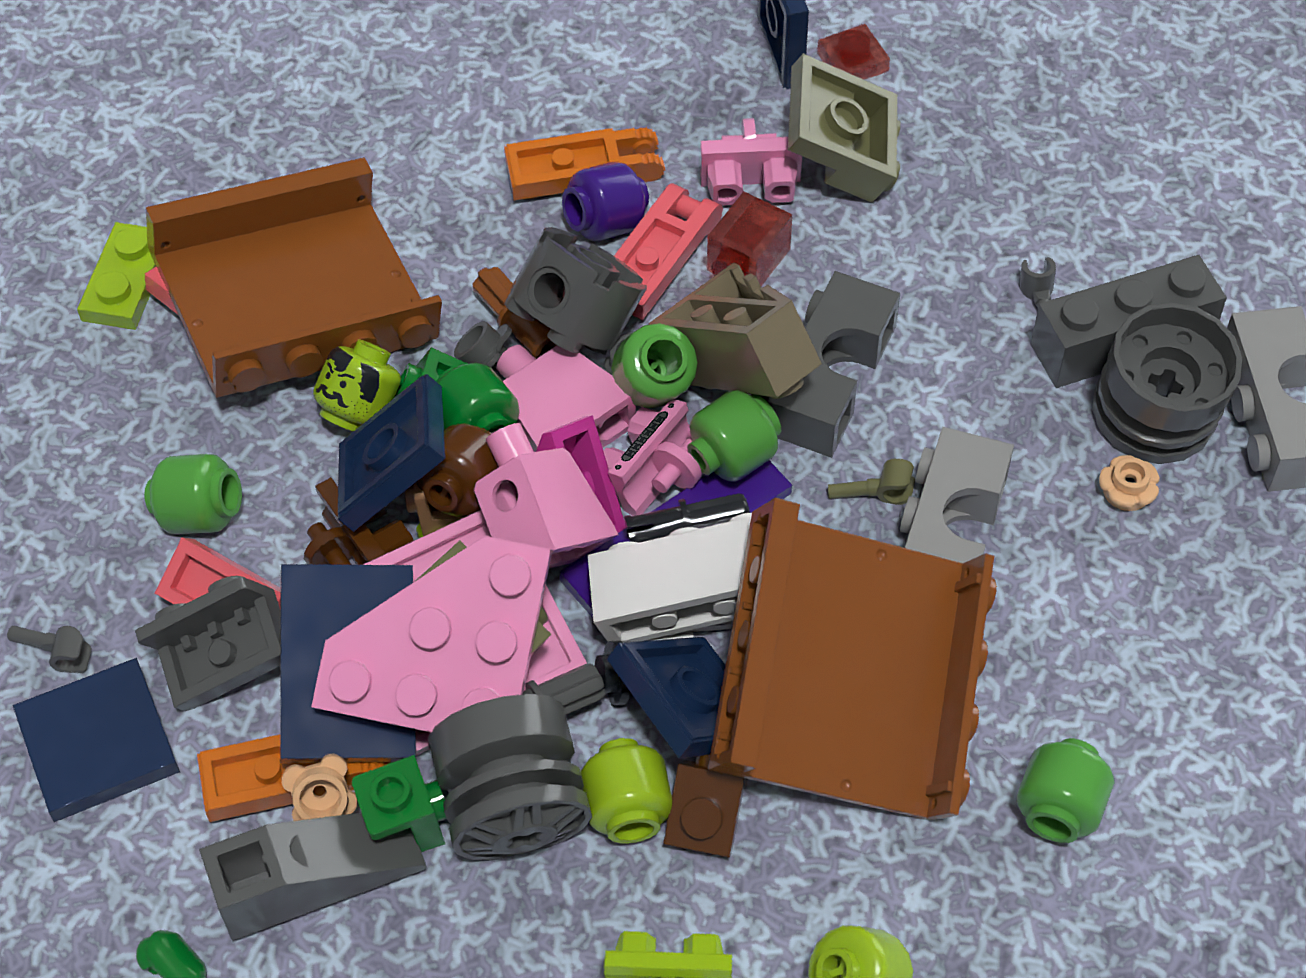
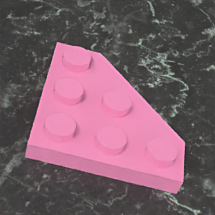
M483 536L325 641L311 707L432 732L434 727L448 716L475 703L502 696L523 695L552 549Z

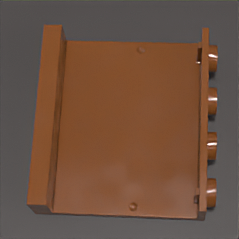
M365 157L146 207L148 249L216 398L237 392H249L260 386L294 377L309 376L322 370L332 349L338 346L354 349L358 339L377 345L388 352H393L404 348H416L439 337L442 300L439 295L421 299L371 205L373 172Z
M774 498L752 511L708 770L933 821L958 816L960 806L965 802L970 787V775L968 770L965 769L968 744L975 735L979 722V709L974 704L977 679L985 668L988 656V646L986 641L983 640L986 614L993 606L997 589L996 580L992 577L994 555L985 553L965 563H960L798 520L800 504L779 498Z

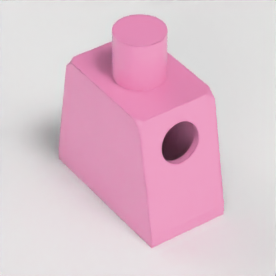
M514 345L508 348L497 361V371L505 378L503 382L518 400L520 413L517 423L521 424L534 452L537 450L543 433L593 415L601 445L604 448L627 432L629 420L636 413V406L633 404L631 397L625 394L615 383L613 376L579 352L573 353L557 345L535 359L522 345Z
M520 423L503 427L486 438V442L499 468L478 480L474 491L491 537L552 549L549 568L572 563L619 535L567 450L557 448L534 452Z

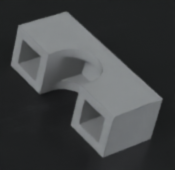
M1302 306L1232 313L1227 329L1235 336L1243 358L1241 379L1231 398L1232 409L1238 422L1245 421L1249 433L1247 453L1250 466L1253 471H1261L1268 492L1306 488V403L1293 399L1283 390L1286 388L1304 387L1306 385V317Z
M942 426L936 448L924 447L920 458L915 482L924 484L921 497L909 496L900 527V532L909 534L905 548L960 563H965L983 555L985 544L963 539L954 534L947 525L958 520H974L994 525L1008 477L1014 444Z

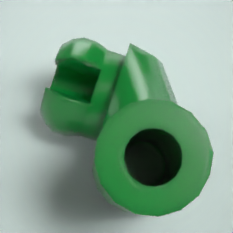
M158 930L153 932L151 936L144 938L137 946L136 959L142 970L148 969L151 974H159L162 978H206L205 963L178 933Z

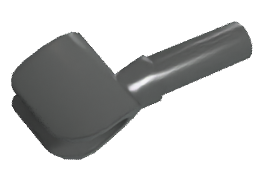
M1045 257L1043 273L1030 271L1027 260H1023L1021 265L1020 290L1027 298L1034 300L1037 309L1039 303L1052 300L1051 294L1054 290L1056 263L1049 257Z
M13 625L7 633L9 641L51 651L49 664L59 672L83 674L87 669L92 648L87 642H83L82 634L75 627L69 625L62 626L54 634Z

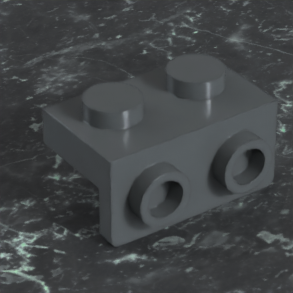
M230 576L214 582L209 586L208 593L187 604H174L161 609L155 614V620L135 630L139 644L158 651L173 706L184 711L195 709L280 666V607L275 591L242 576Z

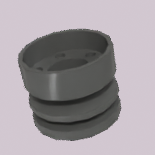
M1175 302L1147 305L1128 316L1115 335L1108 353L1107 363L1103 367L1101 377L1095 387L1092 410L1099 430L1116 449L1127 455L1155 464L1184 461L1203 450L1214 434L1218 422L1224 414V409L1241 379L1243 358L1235 336L1218 318L1198 307Z
M523 694L502 696L475 703L448 716L434 727L428 737L438 783L441 789L450 792L443 802V807L447 820L451 823L449 833L456 854L468 859L497 860L551 847L569 839L584 829L591 820L592 815L586 792L582 791L584 785L580 768L569 762L575 754L563 703L550 696Z

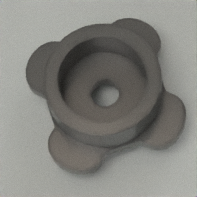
M481 321L472 326L462 336L455 347L454 357L468 364L480 363L487 365L495 371L498 359L507 350L503 344L511 335L512 329L507 324H504L495 330L486 321Z

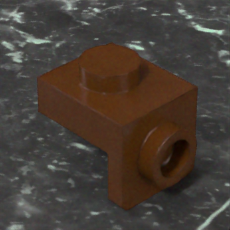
M711 754L696 756V761L684 760L678 764L672 795V809L668 817L664 844L730 857L735 840L743 791L747 786L748 779L708 770Z

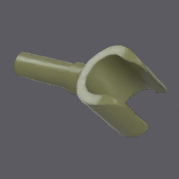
M904 459L887 460L883 465L881 478L828 484L829 499L869 495V497L878 496L885 503L895 505L906 504L908 497L912 496L915 478L912 477L914 466L910 461Z

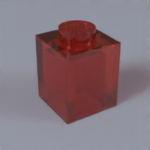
M743 191L707 236V271L716 276L735 262L740 266L744 276L750 273L757 277L760 286H762L791 249L793 214Z

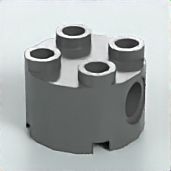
M546 227L543 229L511 286L504 305L524 319L530 321L537 319L551 328L547 337L565 350L578 353L582 345L598 354L606 355L608 350L612 349L644 295L647 285L641 284L643 279L638 273L604 249L593 243L587 249L583 245L575 244L579 236L554 227Z

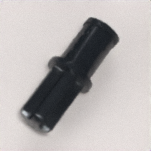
M738 493L686 504L685 499H679L677 507L635 516L627 515L624 516L628 539L631 542L640 543L669 536L671 532L680 528L694 527L700 529L726 523L737 515L750 513L745 496Z

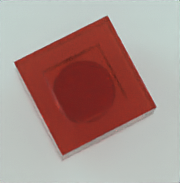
M866 24L818 40L817 54L826 64L863 80L889 71L890 57Z

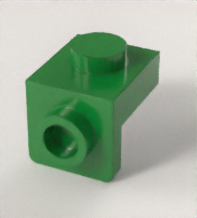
M415 755L353 777L352 786L366 828L373 840H378L411 828L421 852L445 845L438 823L447 819L443 807L445 799L438 780L424 783Z

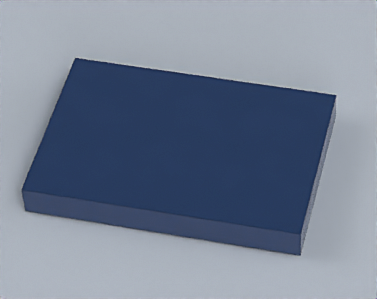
M281 564L280 763H320L327 754L339 755L346 763L395 762L415 755L416 758V735L414 728L311 707L325 641L412 584L413 565Z

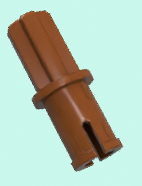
M485 267L478 272V277L472 283L473 290L498 317V327L507 324L512 329V334L535 359L557 346L547 337L551 328L537 319L535 321L524 319L504 305L513 283L498 267L490 269Z

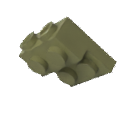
M802 54L791 68L788 151L825 165L826 184L873 203L883 191L887 192L894 186L900 172V162L897 161V138L901 127L900 120L897 119L898 94L806 54Z

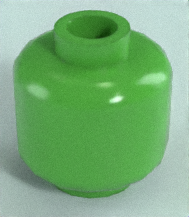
M657 323L642 326L620 344L614 353L611 370L615 383L625 394L631 397L634 405L656 408L665 406L668 402L687 391L695 379L698 362L695 348L684 333L673 326Z
M739 390L730 391L695 413L689 426L692 442L687 445V449L698 462L701 472L705 475H710L714 472L726 481H738L773 458L778 449L777 436L781 433V424L773 408L762 396L756 394L748 395Z
M218 455L169 456L156 466L152 478L146 484L144 497L147 509L154 515L159 526L168 533H213L221 531L228 525L232 516L238 513L242 501V487L236 471L229 468L228 464Z
M1074 738L1064 739L1061 742L1046 743L1033 751L1019 787L1016 802L1022 815L1026 818L1028 827L1034 833L1053 842L1071 843L1079 837H1085L1097 831L1115 778L1110 766L1099 756L1098 751L1091 744Z

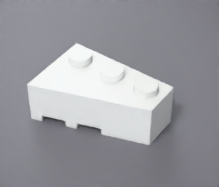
M752 513L740 514L733 517L729 522L700 529L694 527L680 528L671 532L669 536L645 542L628 541L617 543L606 551L589 554L588 565L593 622L608 642L620 640L626 643L693 637V632L732 629Z

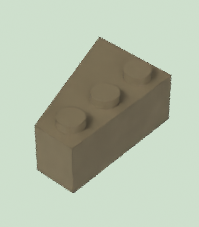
M735 262L648 323V325L661 323L673 326L688 337L695 348L698 362L695 379L691 383L692 386L728 391L739 390L744 393L779 399L791 395L800 389L804 384L803 378L822 364L792 300L768 284L761 287L757 277L750 273L744 276L740 266Z

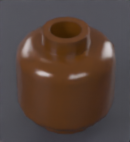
M465 423L451 425L444 430L445 459L416 482L418 487L424 491L427 501L434 508L456 517H467L481 510L474 491L475 484L478 480L499 468L486 442V438L492 434L491 432Z

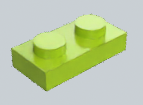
M115 222L77 308L81 321L136 330L151 295L146 290L144 274L156 267L148 249L147 227Z

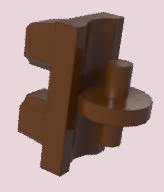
M330 477L315 486L317 494L326 505L322 516L331 529L327 530L321 522L310 526L307 534L312 541L304 552V561L307 564L352 565L349 561L352 558L356 565H363L414 541L410 532L402 521L398 519L373 533L370 532L366 525L387 514L386 506L353 532L338 520V486Z

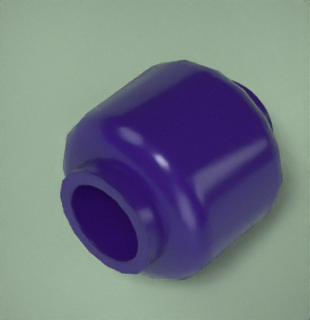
M610 162L578 171L573 174L562 195V209L568 225L574 231H578L583 237L592 241H602L631 233L645 216V209L649 204V192L643 179L637 177L636 173L628 165L620 162Z

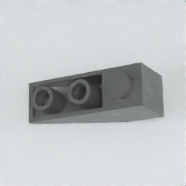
M362 813L267 824L199 849L218 910L232 941L427 869L411 828L378 840H373L368 833Z

